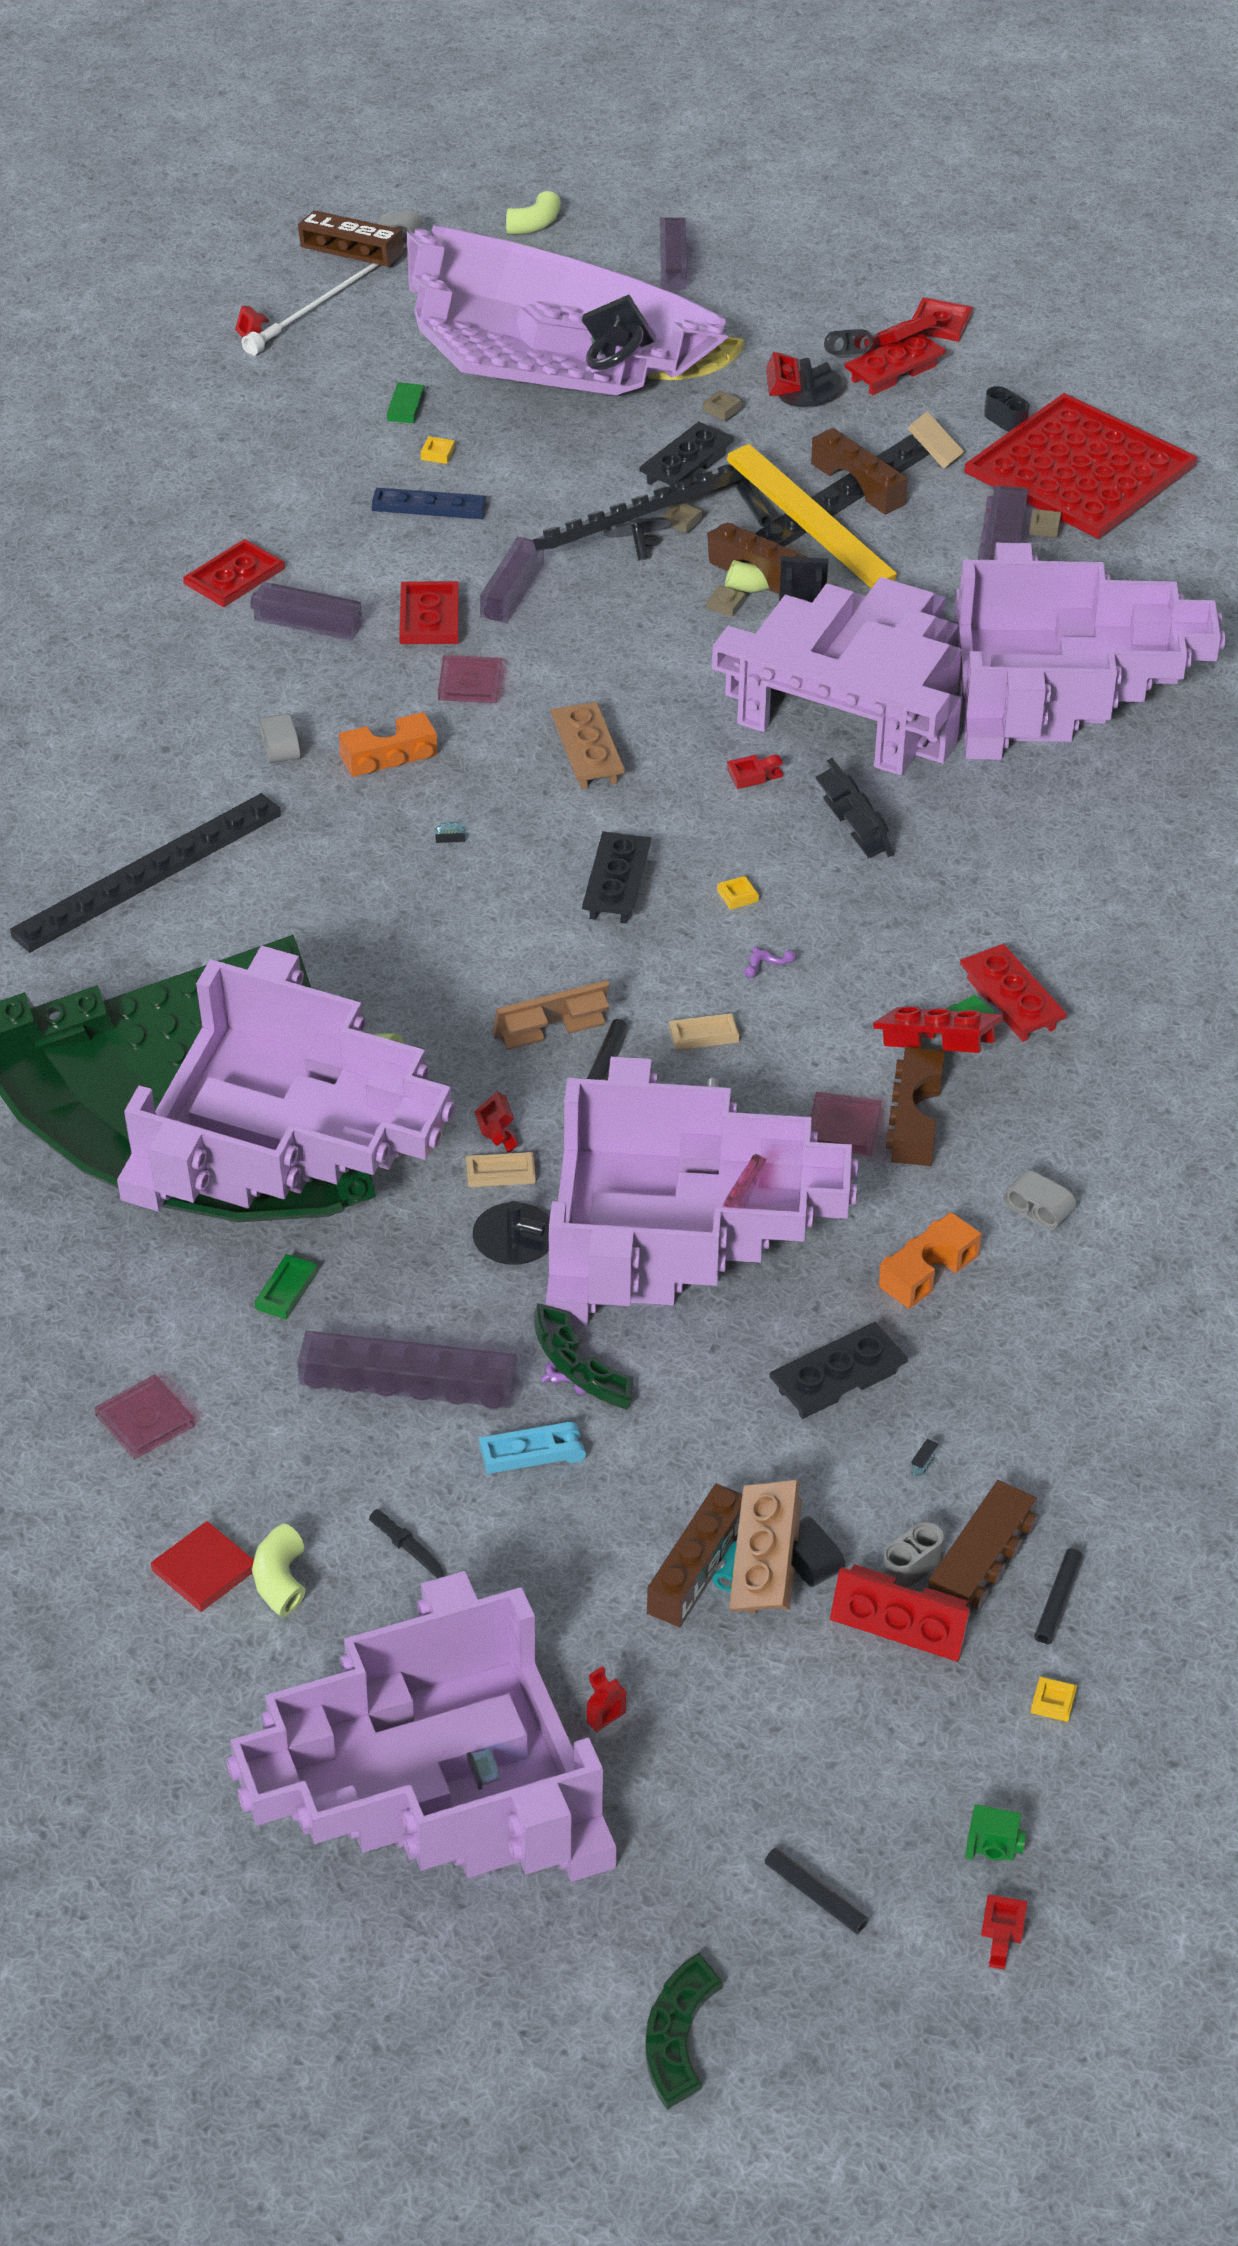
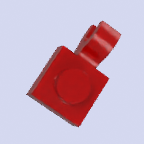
M755 754L727 761V771L736 788L741 789L765 783L766 777L770 780L782 778L783 773L780 767L777 766L783 765V761L778 754L761 760Z
M497 1091L476 1109L474 1113L482 1135L492 1139L496 1146L503 1143L506 1151L511 1152L519 1145L516 1135L508 1127L514 1120V1116L507 1097Z
M603 1666L589 1675V1681L595 1693L587 1701V1724L596 1733L626 1713V1690L619 1684L616 1678L611 1682L608 1681L605 1675L606 1669Z
M987 1895L981 1936L993 1938L988 1967L1005 1970L1009 1942L1021 1944L1028 1901Z

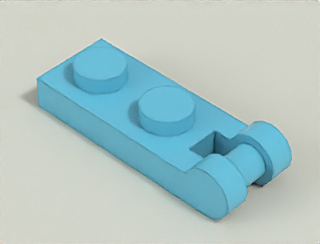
M574 1422L479 1437V1448L486 1474L565 1460L568 1463L582 1461L586 1457L583 1443L578 1441L580 1438L578 1425Z

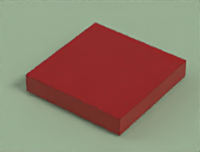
M922 297L912 319L932 314L937 324L919 332L923 335L959 342L973 314V307Z
M929 314L903 321L875 335L879 338L880 346L902 340L937 323L934 315ZM869 337L863 341L866 348L869 345Z
M206 1521L150 1563L151 1571L197 1610L202 1612L253 1574L252 1566L254 1559Z

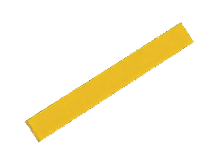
M747 444L728 453L727 461L871 589L880 577L893 581L896 580L897 573L753 446Z

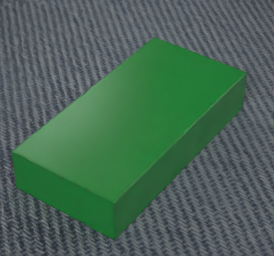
M397 382L387 411V421L414 424L424 395V385Z
M285 1254L255 1299V1309L287 1320L318 1273L317 1264Z

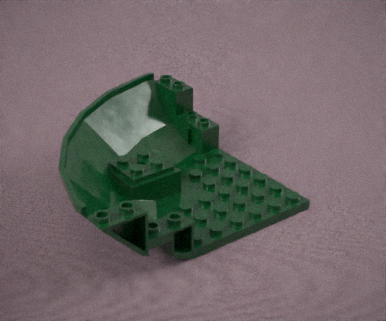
M294 934L262 945L299 956L300 971L304 973L302 986L312 988ZM261 946L224 958L218 962L248 970ZM206 965L110 999H106L99 986L96 985L36 1007L25 992L0 1000V1096L18 1122L81 1172L118 1188L117 1179L132 1154L124 1111L139 1085L152 1089L155 1111L202 1029L196 983ZM57 1011L60 1012L58 1018L54 1020L50 1019V1015L52 1013ZM350 1168L347 1173L343 1172L337 1185L314 1178L312 1182L306 1183L301 1194L289 1190L284 1200L262 1193L259 1197L255 1196L250 1208L202 1194L197 1195L194 1203L171 1197L169 1200L164 1201L162 1207L238 1223L319 1218L344 1212L346 1207L375 1198L376 1192L371 1174Z

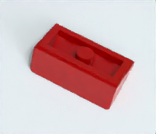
M773 352L766 366L769 395L777 396L799 392L801 390L798 359Z

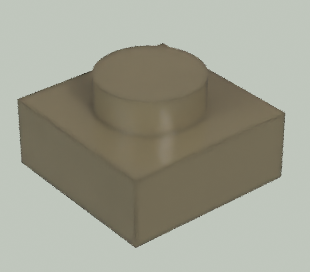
M721 390L703 402L704 412L723 421H726L741 409V399Z
M679 502L663 514V517L671 519L669 527L687 533L701 520L702 510Z
M1033 509L1029 535L1057 538L1061 512Z
M719 585L707 600V609L733 617L745 602V593Z

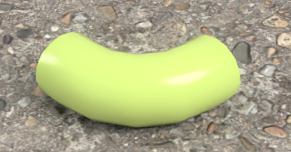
M545 191L537 196L536 202L532 206L516 209L507 208L506 234H529L542 230L553 223L560 211L561 201L559 196L554 192Z
M733 560L726 576L725 587L748 593L769 589L766 578L754 564Z
M283 1523L274 1528L256 1549L252 1566L257 1592L269 1607L282 1618L289 1615L299 1606L306 1593V1589L295 1580L290 1572V1565L303 1553L304 1544L298 1532L293 1527Z

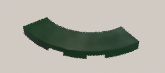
M537 1303L534 1311L535 1332L542 1349L555 1367L587 1393L609 1404L628 1410L632 1399L634 1378L606 1366L595 1357L589 1358L579 1347L580 1341L572 1326L570 1312Z
M700 1953L682 1964L665 1982L663 1990L651 2008L647 2022V2068L653 2087L667 2110L700 2091L702 2083L690 2062L687 2048L688 2033L698 2010L712 1995L722 1989L723 1982Z

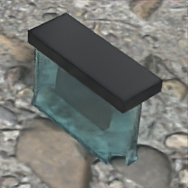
M459 822L440 823V826L434 828L436 843L465 842V827L459 825Z
M926 1439L911 1461L912 1476L926 1474L934 1462L938 1443Z
M490 1748L467 1753V1761L478 1790H482V1785L501 1780V1777L498 1776L500 1773Z

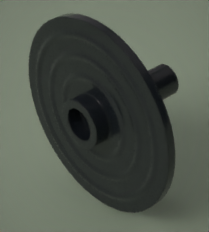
M803 358L800 360L801 371H799L801 390L778 396L781 401L791 406H814L824 403L837 395L842 387V380L838 373L831 370L828 362L812 368L810 359Z
M667 517L633 519L606 529L604 536L618 538L633 535L638 561L649 559L647 546H657L660 540L657 535H647L644 533L656 531L670 525L671 519Z
M517 1201L495 1205L484 1211L477 1218L473 1227V1241L477 1249L485 1257L495 1262L508 1265L529 1263L541 1258L549 1251L550 1217L538 1207Z

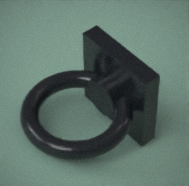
M629 294L591 310L582 316V322L595 340L586 354V363L594 370L614 367L630 357L639 346L644 347L655 342V333ZM616 346L623 347L621 350L615 353ZM602 351L606 358L597 359V355Z

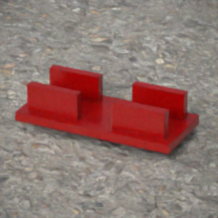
M917 332L902 340L886 344L845 363L844 368L852 373L851 381L853 383L861 380L869 385V394L873 396L897 385V376L909 371V375L914 377L936 367L937 358L945 355L946 349L921 332Z
M1004 943L960 959V965L968 973V981L987 1002L992 1001L1003 1014L1004 1022L1022 1042L1028 1040L1030 1032L1043 1027L1053 1031L1056 1028V1022L1066 1019L1067 1014Z
M914 1006L896 1007L873 1022V1029H882L884 1046L921 1048V1038L934 1039L936 1033L942 1034L943 1051L980 1053L982 1051L981 1042L994 1043L996 1041L995 1026L1003 1021V1014L980 1013L973 1010L959 1012L944 1008L929 1010Z
M856 1564L852 1566L851 1570L844 1567L840 1568L829 1620L956 1662L959 1661L971 1610L967 1608V1600L927 1587L920 1593L896 1585V1577Z

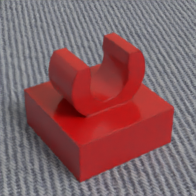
M241 306L235 330L242 338L250 332H257L259 334L264 331L261 328V323H268L269 319L263 313H257L251 306Z

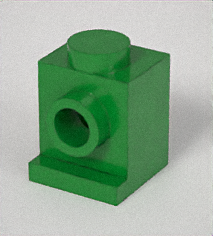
M974 1804L965 1858L973 1860L974 1853L984 1855L990 1860L999 1861L1006 1859L1014 1861L1015 1853L1023 1854L1027 1831L1019 1829L1022 1813Z

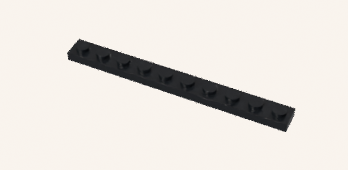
M911 434L876 457L901 473L930 455V453ZM849 473L811 498L831 516H834L865 495L857 479ZM786 513L774 520L769 526L755 532L756 535L774 541L783 547L807 533Z
M731 464L720 466L717 468L718 473L713 474L712 471L698 474L696 475V481L691 482V479L676 482L674 483L676 488L671 490L669 487L656 489L653 491L654 496L648 498L646 494L631 499L632 504L627 506L626 502L615 504L609 507L610 512L604 513V510L588 514V520L582 521L579 518L565 522L566 528L559 529V526L543 530L544 536L533 539L535 549L546 550L559 547L612 526L737 482L746 477Z
M260 793L10 928L11 937L31 953L281 816L280 807Z

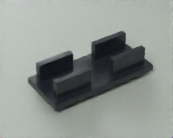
M698 421L639 467V471L647 475V484L652 485L659 480L668 484L670 490L676 488L674 483L686 479H691L692 482L694 472L701 467L707 470L725 456L726 447L734 442V437Z
M781 556L779 602L784 595H788L812 603L827 584L829 559Z
M833 758L827 760L830 769L815 777L827 794L823 796V800L839 821L847 820L854 829V832L850 833L851 837L868 859L883 851L888 857L894 856L887 836L889 829L878 811L874 812L869 799L863 792L860 793L853 778L849 774L845 775Z
M602 831L582 904V910L590 911L589 919L596 920L598 912L621 914V923L627 924L628 917L633 915L651 845V837Z
M873 1322L771 1371L769 1377L779 1387V1393L782 1396L785 1395L798 1409L799 1416L804 1419L837 1403L838 1396L856 1387H859L862 1391L896 1374L897 1367L908 1363V1357L876 1322Z

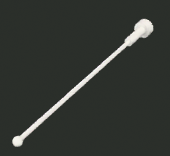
M372 263L279 324L274 323L259 334L257 332H250L242 338L243 349L253 356L264 350L265 342L281 333L283 327L379 265Z

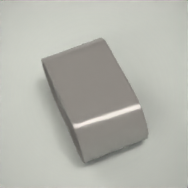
M401 211L384 214L375 224L402 229L403 244H407V232L415 233V229L421 228L422 221L420 216L413 211Z
M286 713L259 718L260 734L269 763L300 759L298 738L290 714Z
M1025 1171L1003 1195L1004 1202L1009 1209L1048 1230L1057 1228L1076 1207V1200L1069 1190L1034 1171Z
M922 1522L905 1532L885 1548L882 1573L896 1577V1585L905 1588L911 1587L940 1564L944 1541L942 1529L934 1523Z

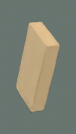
M928 411L907 428L944 469L964 453L962 448Z
M733 1013L669 1021V1030L675 1050L739 1042V1032Z
M533 1152L466 1156L468 1187L536 1183Z

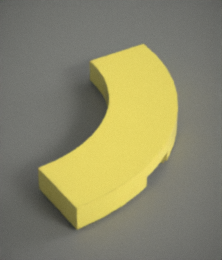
M728 337L678 376L671 378L664 371L648 375V378L680 380L710 374L735 360L742 352L745 340Z

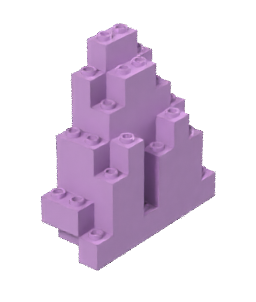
M996 543L994 560H962L960 589H956L955 623L959 624L957 647L962 649L959 678L962 697L965 758L1002 760L1003 749H1008L1009 740L1072 742L1073 731H1078L1079 723H1106V720H1111L1112 709L1118 707V701L1144 702L1146 690H1151L1152 683L1178 684V679H1184L1185 668L1191 666V661H1217L1219 649H1224L1225 632L1220 631L1222 627V613L1217 612L1215 600H1184L1183 594H1178L1177 582L1110 580V574H1105L1104 562L1038 561L1037 555H1032L1031 543Z
M883 577L878 579L867 596L826 584L812 603L784 595L756 634L727 626L713 644L712 670L726 674L725 695L738 699L737 724L765 732L769 726L771 688L877 721L874 767L902 776L916 755L944 764L958 743L962 697L956 695L958 692L962 649L957 647L959 624L944 620L946 597Z
M261 945L248 970L210 959L196 983L202 1029L155 1111L152 1089L139 1085L124 1111L132 1154L117 1179L121 1201L159 1212L164 1201L169 1200L171 1197L194 1203L197 1195L202 1194L250 1208L255 1196L259 1197L262 1193L284 1200L289 1190L301 1194L306 1183L312 1182L314 1178L337 1185L343 1172L347 1173L350 1168L371 1175L375 1174L378 1167L389 1170L395 1157L400 1158L402 1153L427 1160L432 1148L436 1149L440 1144L444 1123L450 1122L454 1115L455 1102H452L451 1087L427 1080L430 1068L429 1065H426L424 1049L365 1033L366 1018L362 1016L361 1002L302 986L304 973L300 971L299 956Z
M611 1057L608 1080L567 1078L564 1099V1155L558 1202L552 1201L549 1220V1278L546 1305L570 1312L572 1325L588 1326L589 1313H596L597 1304L630 1306V1303L674 1305L675 1292L682 1293L683 1284L717 1286L719 1272H725L726 1260L761 1263L762 1249H769V1239L804 1242L805 1227L812 1228L813 1217L848 1219L849 1205H856L857 1184H850V1179L857 1180L858 1159H851L852 1144L817 1142L818 1132L811 1131L812 1117L736 1113L737 1102H730L731 1088L658 1084L657 1073H651V1059Z
M465 1571L421 1583L422 1600L417 1601L420 1617L344 1638L345 1655L340 1656L343 1673L265 1695L266 1712L260 1714L264 1730L230 1740L232 1756L226 1758L228 1772L232 1781L239 1780L241 1788L237 1789L242 1811L243 1813L251 1812L255 1826L290 1816L292 1822H299L304 1835H311L314 1844L348 1834L350 1840L357 1838L360 1849L364 1853L395 1843L397 1848L404 1847L409 1860H417L421 1871L453 1861L455 1866L462 1865L467 1878L518 1862L521 1863L525 1875L557 1865L559 1870L566 1869L571 1882L616 1868V1845L602 1815V1765L589 1737L575 1741L574 1750L535 1664V1616L522 1587L478 1600ZM468 1752H471L474 1761L487 1757L493 1774L480 1777L482 1780V1790H478L468 1764Z

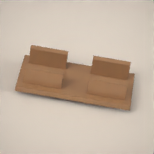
M592 702L550 709L551 717L581 789H587V780L607 776L611 785L617 784V775L624 774V767L598 703Z
M608 980L497 1008L492 1035L494 1038L502 1037L506 1049L510 1050L544 1041L541 1027L551 1023L563 1021L568 1034L605 1025L601 1012L609 1010V1004L606 1000L610 986Z
M797 1480L743 1486L729 1610L731 1612L747 1611L749 1613H756L757 1610L781 1608L783 1611L790 1610L795 1570L791 1565L793 1542L798 1541L802 1499L799 1497L800 1483Z

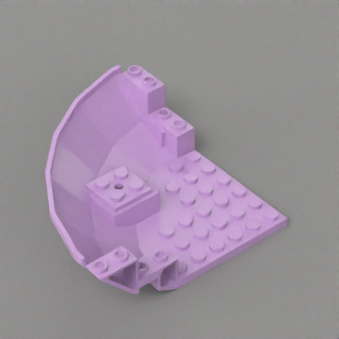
M433 225L432 232L424 229H415V233L407 232L409 289L411 292L418 293L414 310L418 329L461 373L618 395L643 387L645 377L656 372L664 371L671 378L682 374L729 337L724 333L726 319L723 316L681 295L610 269L517 242L445 226ZM629 294L655 333V342L644 347L639 346L630 357L614 367L594 370L586 363V354L592 345L590 339L592 336L582 322V316L591 310ZM616 346L615 353L621 350L623 347ZM604 354L597 355V359L606 358Z

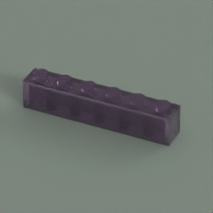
M994 485L993 496H987L978 560H994L996 543H1021L1027 504V488Z
M307 1330L305 1331L297 1361L299 1385H306L315 1389L324 1387L342 1389L351 1393L357 1391L377 1393L386 1397L392 1395L404 1396L421 1401L430 1399L448 1401L457 1405L463 1403L483 1405L492 1409L511 1407L517 1378V1354Z

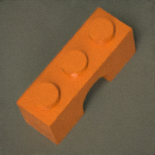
M421 712L397 718L396 734L391 737H377L370 732L367 726L339 733L340 757L352 777L369 774L374 771L437 756V733L425 713Z
M952 1212L948 1213L942 1219L932 1222L928 1229L917 1238H911L893 1256L889 1255L882 1261L879 1267V1288L908 1309L912 1308L933 1292L935 1269L930 1265L940 1264L948 1267L955 1273L959 1272L979 1256L982 1233Z

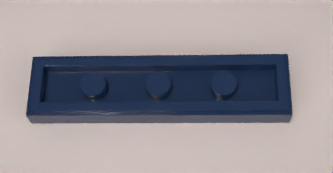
M376 488L371 505L372 511L483 519L487 500L484 495Z

